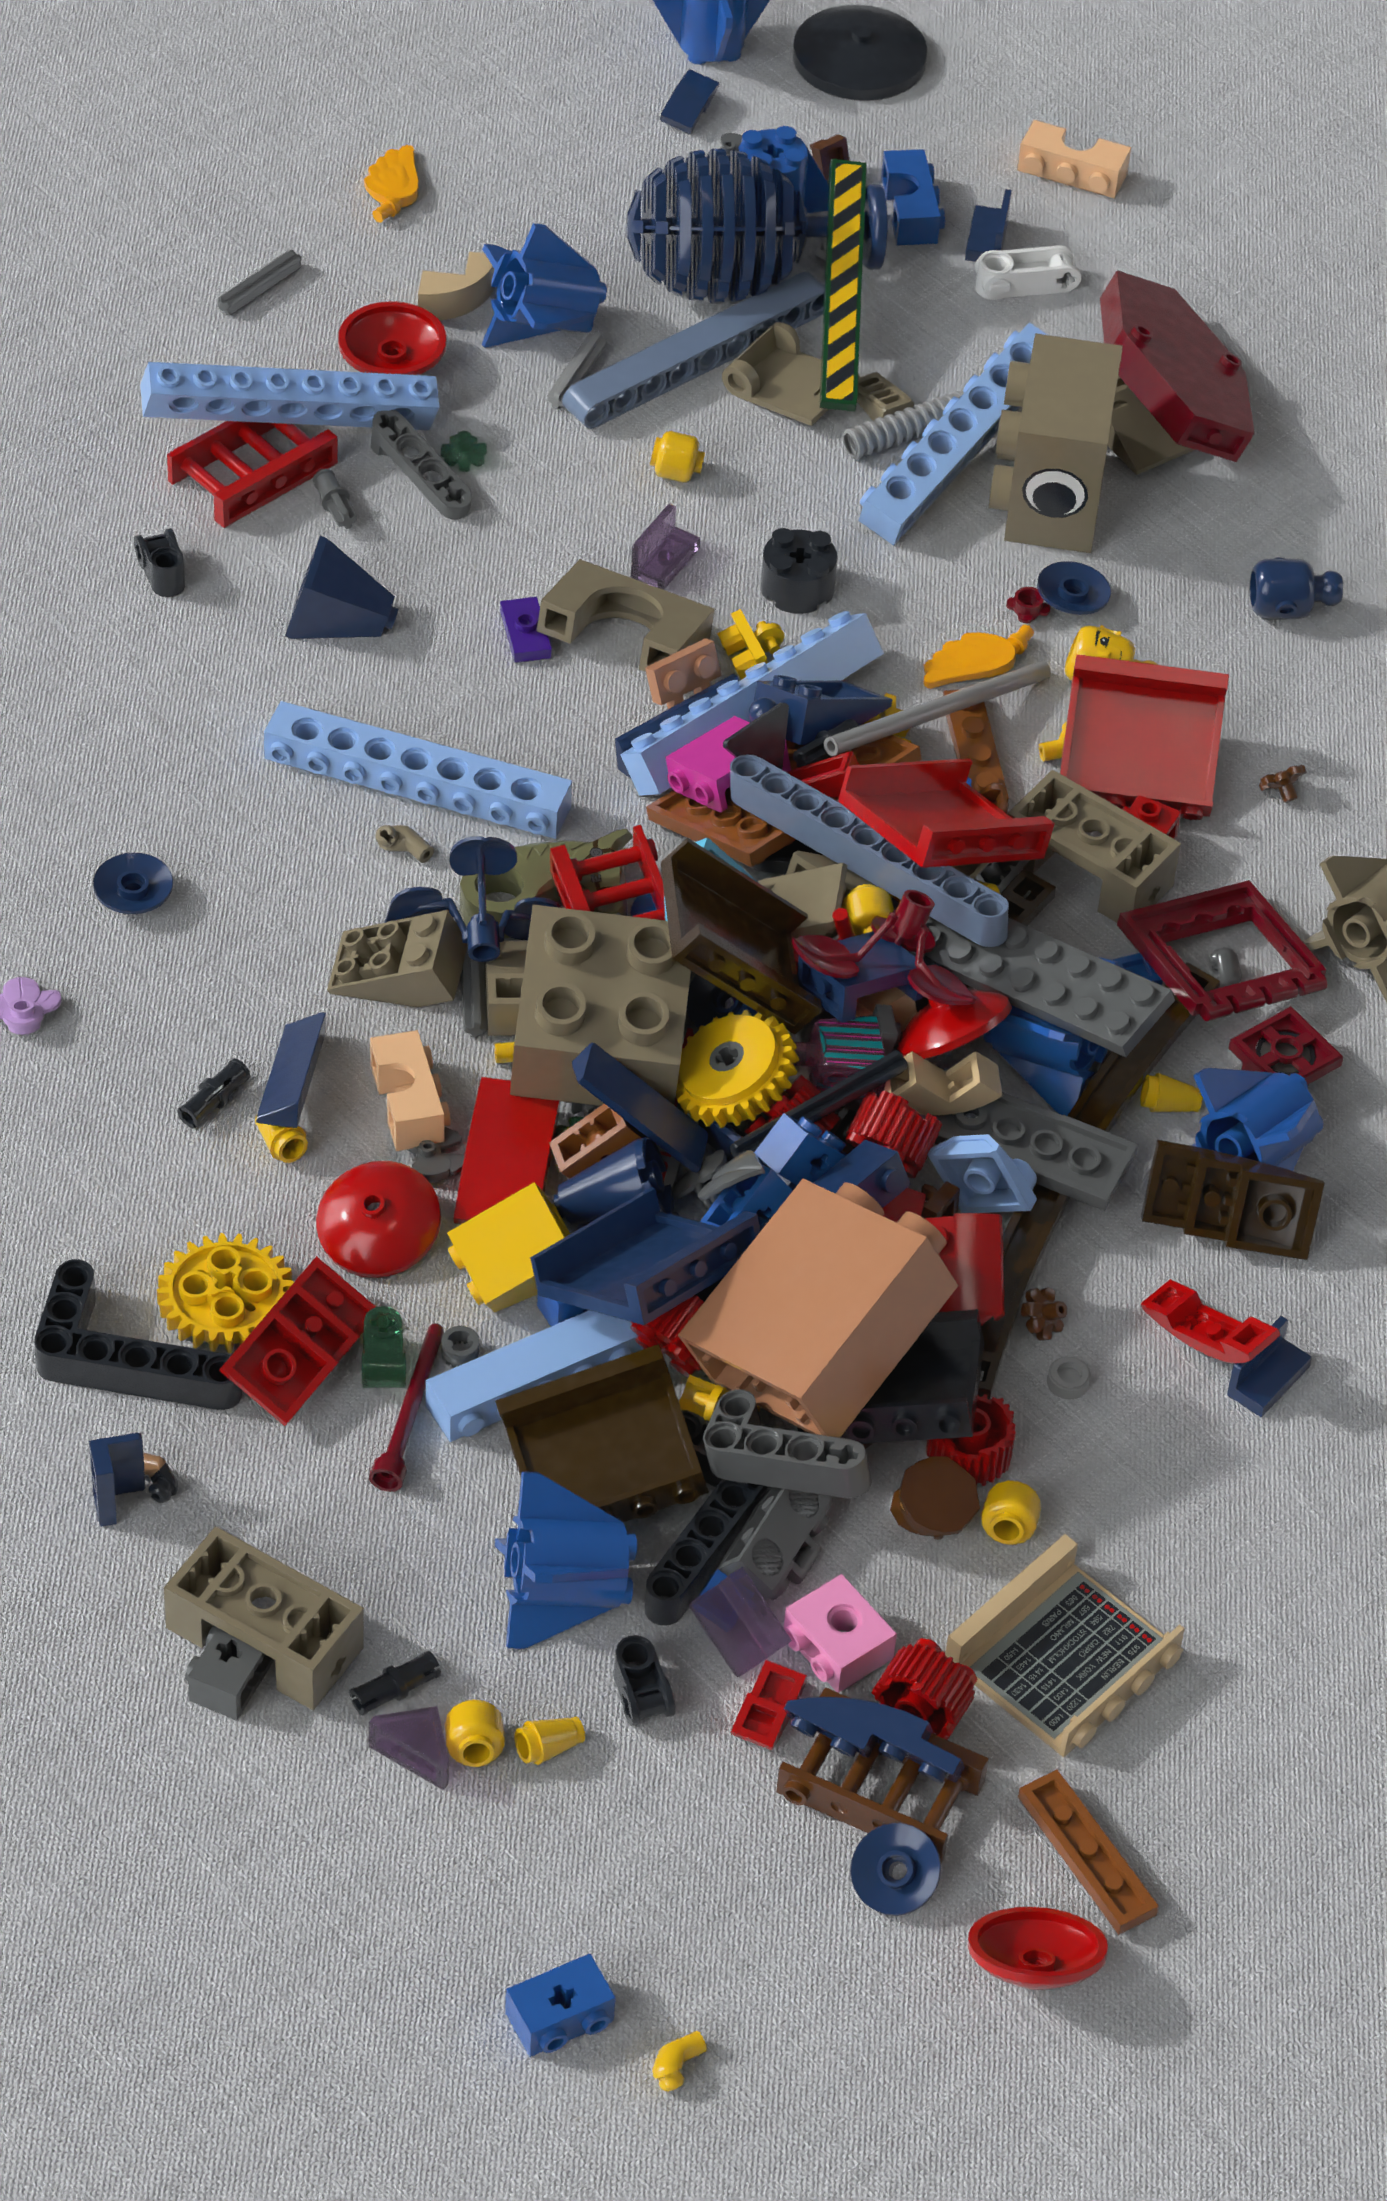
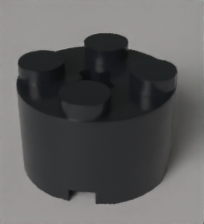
M776 529L763 550L760 588L765 599L767 600L768 596L775 602L776 608L794 614L811 613L816 611L817 606L825 601L826 604L829 603L834 595L838 559L836 548L831 543V536L824 531Z

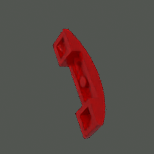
M1171 1279L1141 1303L1142 1309L1173 1336L1205 1355L1229 1363H1246L1251 1361L1280 1336L1278 1328L1252 1316L1242 1323L1203 1305L1197 1291Z

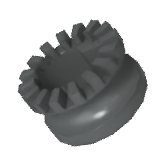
M454 1326L443 1334L441 1354L442 1359L446 1360L447 1365L451 1364L455 1368L478 1358L480 1341L478 1334L473 1329L466 1326ZM456 1341L461 1344V1341H464L463 1344L468 1343L467 1350L458 1351L453 1349V1344L455 1345Z

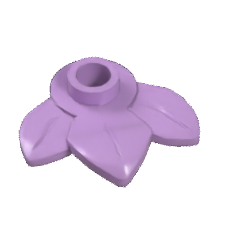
M27 977L13 978L5 983L3 993L0 994V1019H3L12 1033L20 1035L33 1033L40 1028L44 1015L56 1010L60 1006L62 1001L61 993L57 990L40 991L38 983L34 979Z

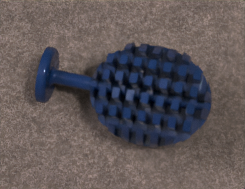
M711 149L707 157H705L703 150L690 152L685 162L683 156L679 155L667 161L664 170L661 167H657L646 176L642 183V218L641 191L639 190L637 193V190H635L627 213V239L634 260L636 262L638 260V263L641 262L645 274L657 285H661L663 281L668 292L680 297L685 292L687 293V298L692 301L703 302L704 297L708 296L710 303L722 304L727 299L728 294L731 302L745 300L749 291L751 296L759 295L767 291L771 283L772 285L779 284L791 273L793 262L796 260V263H799L807 238H827L828 216H807L800 192L797 191L796 193L792 182L779 169L774 167L771 170L767 161L757 156L751 157L750 161L747 159L748 155L745 152L732 150L730 156H726L724 149ZM870 184L866 187L863 264L869 270H880L884 263L887 247V203L883 186L881 184ZM641 233H642V252H641Z

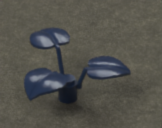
M471 836L458 841L452 847L449 854L450 866L456 874L462 876L478 874L479 913L471 917V921L467 926L453 899H443L442 893L439 890L430 887H412L397 893L390 902L384 923L448 910L462 933V942L468 943L469 957L478 962H489L500 955V942L504 941V933L514 939L528 940L533 905L562 907L555 901L546 898H525L516 903L514 910H505L498 924L494 917L488 914L486 910L485 874L500 875L510 871L517 863V851L511 843L500 838Z

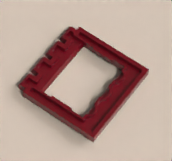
M1250 880L1119 914L1117 922L1119 929L1169 989L1172 990L1192 1016L1200 1015L1206 1022L1230 1016L1233 1012L1236 1014L1263 1007L1265 1004L1271 1005L1296 998L1298 994L1304 996L1327 988V980L1325 978L1327 969ZM1252 921L1292 969L1205 992L1191 975V970L1172 947L1167 946L1165 943Z

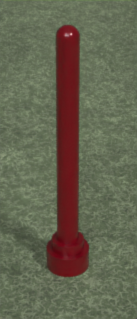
M438 1323L431 1324L427 1329L387 1451L373 1462L369 1480L373 1486L380 1490L395 1492L400 1490L407 1473L403 1455L426 1389V1380L430 1377L444 1334L443 1327Z

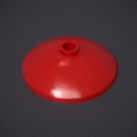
M397 301L378 302L357 309L344 320L338 333V345L345 361L360 372L421 375L433 368L442 359L446 350V331L440 320L422 307Z
M969 989L976 999L975 1003L970 1005H948L928 999L929 1005L916 1013L902 1032L896 1049L903 1056L913 1051L923 1059L943 1054L993 1029L1009 1015L1012 1006L1005 995Z
M393 1161L368 1162L346 1171L328 1187L317 1211V1234L327 1256L341 1269L361 1277H388L411 1268L429 1252L440 1230L441 1208L434 1188L417 1170ZM380 1203L376 1210H367L370 1204Z
M1015 1907L995 1911L977 1920L970 1928L968 1935L969 1953L982 1969L1000 1980L1026 1989L1050 1990L1077 1984L1099 1971L1107 1959L1108 1943L1102 1931L1080 1916L1057 1909Z

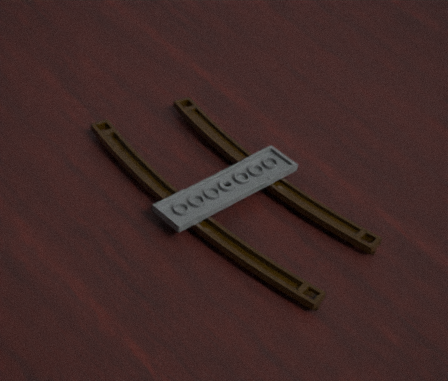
M1023 869L1001 893L1009 904L1008 918L1028 926L1055 898L1056 887ZM1030 890V894L1027 898H1024L1023 896ZM1186 963L1191 970V975L1205 992L1219 988L1220 980L1194 965ZM964 984L968 990L974 989L973 987ZM1174 993L1175 1001L1127 1057L1113 1051L1109 1054L1068 1116L1057 1114L1002 1092V1097L977 1109L956 1114L932 1115L937 1117V1120L943 1124L935 1144L938 1145L953 1136L989 1134L1011 1159H1021L1027 1162L1037 1177L1036 1184L1032 1189L1037 1200L1032 1210L1014 1211L1003 1234L1005 1316L998 1321H995L994 1317L981 1325L984 1339L981 1373L984 1371L982 1381L979 1382V1397L985 1394L987 1399L990 1400L999 1367L1025 1293L1070 1198L1105 1211L1137 1155V1143L1109 1133V1131L1143 1083L1146 1075L1150 1074L1171 1045L1196 1017L1189 1013ZM927 998L916 1007L917 1013L929 1005ZM836 1032V1033L834 1034V1035L863 1036V1035H860V1034H857V1033H843V1032ZM832 1037V1039L837 1040L867 1041V1038L862 1037ZM827 1047V1048H829V1049H847V1050H865V1051H870L869 1048H867V1049H853V1048ZM821 1059V1060L819 1061V1062L840 1061V1062L874 1063V1062H872V1060H870V1062H869V1061L834 1060V1059ZM817 1063L819 1066H843V1064ZM812 1071L809 1074L810 1082L815 1087L830 1088L833 1086L832 1084H814ZM819 1072L821 1075L848 1077L854 1074L839 1072ZM823 1076V1077H825L826 1079H836V1080H844V1079H846V1077H828V1076ZM884 1083L873 1089L875 1091L869 1092L876 1093L879 1098L881 1092L885 1090ZM817 1088L820 1092H823V1091L826 1090V1089H822V1088ZM859 1097L841 1107L837 1114L841 1119L830 1130V1132L846 1143L843 1149L846 1154L856 1148L847 1143L845 1138L864 1099L863 1097ZM974 1114L978 1117L975 1119H969L965 1117V1115Z

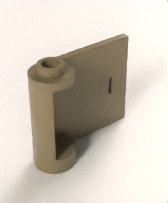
M783 322L774 323L722 372L723 384L732 395L812 426L829 410L819 408L821 359L800 352V340L796 330Z

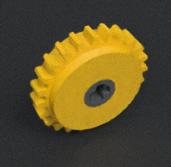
M744 1010L741 1015H734L733 1012H729L726 1017L720 1019L715 1017L713 1022L706 1026L701 1025L699 1031L693 1037L689 1036L687 1038V1045L685 1048H682L676 1098L686 1114L689 1113L696 1122L702 1119L705 1126H710L714 1120L720 1128H724L727 1123L731 1122L738 1126L743 1120L751 1119L753 1121L756 1119V1115L763 1111H770V1106L775 1101L782 1100L781 1094L783 1090L789 1089L792 1086L788 1078L797 1074V1070L793 1063L799 1061V1057L795 1052L797 1046L784 1024H779L774 1016L766 1018L758 1012L753 1017L749 1010Z

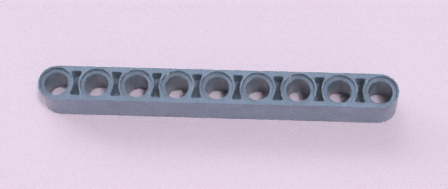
M801 272L768 288L767 291L759 295H754L576 382L565 392L562 400L563 406L584 426L589 429L596 428L737 358L776 322H783L796 329L822 316L825 286L811 273Z
M746 754L732 760L730 764V794L732 801L736 805L838 864H846L847 869L883 888L899 899H902L906 890H916L928 895L935 903L930 917L981 946L995 947L1007 940L1009 904L1002 895L951 866L922 868L841 803L762 758Z

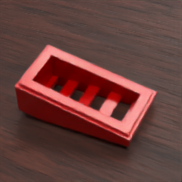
M847 752L787 771L786 773L828 797H839L847 767L860 764L853 752Z

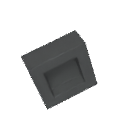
M876 1004L872 1016L877 1017L878 1022H869V1024L879 1026H868L867 1029H879L880 1035L866 1034V1036L881 1037V1039L867 1038V1041H880L883 1049L869 1048L870 1051L884 1052H870V1055L886 1056L892 1052L893 1047L899 1045L901 1026L900 1023L895 1022L892 1005Z

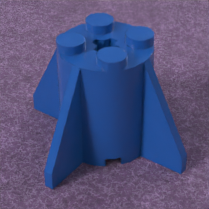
M653 0L681 49L688 54V60L696 65L706 62L737 61L741 57L745 38L770 1Z
M781 126L777 129L748 130L743 133L738 151L745 152L748 155L747 159L750 161L753 156L767 161L771 170L775 167L787 176L792 182L796 193L797 191L800 192L807 214L828 211L829 184L806 144L797 136V131L794 128Z
M533 223L521 251H510L497 245L484 244L482 250L495 269L491 287L497 288V299H491L494 316L482 341L484 348L561 330L589 333L592 330L599 304L603 303L606 299L607 286L604 282H600L595 266L548 226Z
M1101 957V959L1118 966L1119 962ZM1012 1006L1011 1012L1002 1022L983 1034L985 1042L991 1043L993 1049L1058 1114L1068 1116L1083 1093L1086 1079L1092 1077L1095 1073L1089 1070L1094 1061L1102 1063L1108 1049L1014 1006Z
M1205 1068L1193 1075L1209 1113L1200 1120L1199 1123H1202L1201 1130L1196 1133L1195 1143L1190 1146L1236 1155L1293 1171L1304 1146L1313 1141L1316 1134L1323 1129V1119L1319 1115L1316 1103L1308 1091L1307 1082L1299 1074L1292 1073L1287 1075L1284 1073Z
M522 1472L518 1516L513 1518L518 1528H509L507 1538H495V1547L505 1555L504 1577L513 1578L514 1590H506L510 1601L506 1647L515 1649H526L613 1608H619L621 1604H630L633 1597V1581L631 1578H628L629 1561H634L637 1554L636 1535L627 1534L626 1527L622 1521L539 1472Z

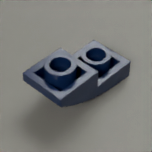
M689 69L660 114V121L691 135L701 114L705 113L720 86V82Z

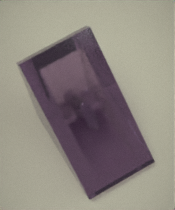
M437 1706L377 1715L369 1721V1747L436 1787L442 1790L449 1784V1757Z

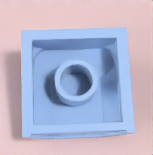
M989 1134L953 1136L931 1148L928 1153V1157L943 1182L948 1181L960 1188L958 1207L961 1213L1031 1211L1037 1200L1032 1191L1037 1177L1031 1166L1021 1159H1011Z

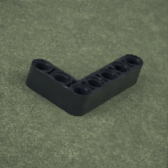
M80 1259L65 1261L58 1267L34 1340L36 1369L43 1379L216 1410H227L240 1402L242 1390L219 1371L231 1355L87 1330L96 1301L94 1270L88 1262Z
M682 1410L705 1481L716 1488L648 1576L645 1591V1614L651 1622L660 1626L672 1625L682 1618L712 1573L717 1569L769 1487L724 1480L712 1474L703 1441V1435L709 1421L688 1410Z

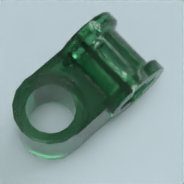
M375 1307L365 1315L361 1361L362 1388L406 1387V1352L403 1350L402 1318L391 1307Z

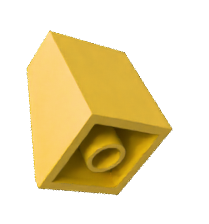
M534 1182L447 1232L453 1246L448 1248V1252L459 1270L466 1268L472 1281L467 1283V1287L479 1306L485 1303L495 1313L537 1295V1286L530 1257L570 1235V1232L553 1201Z

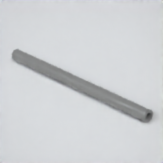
M1040 661L827 737L824 741L825 750L830 756L841 754L1048 679L1051 669L1045 661Z

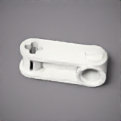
M1059 245L1002 251L990 250L981 254L975 263L977 273L975 290L980 296L989 300L1069 292L1080 284L1081 273L1073 265L1072 251L1066 246Z

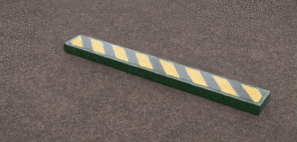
M831 159L829 172L819 408L855 412L858 392L867 163Z

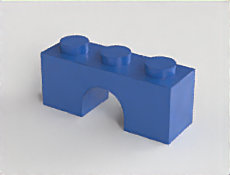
M925 149L884 151L881 180L886 200H894L891 224L896 245L938 244L939 229L945 228L944 208L938 207L940 203L938 185L933 186L934 166L933 163L927 162Z

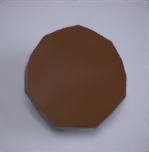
M929 1457L919 1460L904 1471L900 1487L893 1494L890 1511L898 1525L911 1533L931 1536L936 1540L942 1539L945 1535L959 1534L980 1509L976 1480L949 1457Z

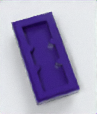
M537 596L500 601V613L514 663L551 658L552 648L548 635L537 632L540 612Z

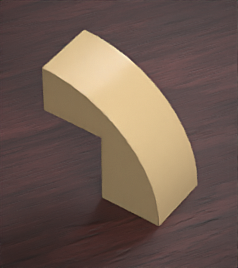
M469 251L465 275L422 270L418 291V306L431 312L440 321L463 316L477 309L490 297L494 290V287H491L495 269L485 253Z
M911 1051L904 1056L908 1068L903 1073L884 1083L885 1091L903 1097L909 1101L908 1106L922 1115L927 1113L931 1115H948L966 1112L985 1106L1002 1097L998 1064L976 1051L947 1071L942 1070Z

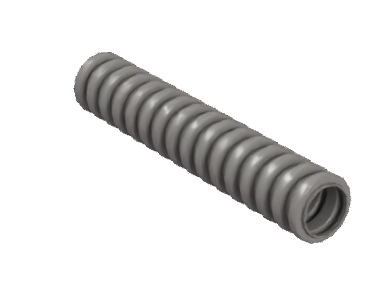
M964 388L961 391H954L952 394H945L942 398L937 397L932 401L916 404L913 408L908 407L903 411H896L893 415L887 414L883 418H876L874 422L867 421L864 425L858 424L854 428H847L843 436L846 451L853 459L858 460L863 456L871 455L873 452L878 453L882 448L889 449L892 445L898 446L902 442L907 443L911 439L920 438L931 420L935 418L939 421L948 402L954 396L960 398L964 394Z

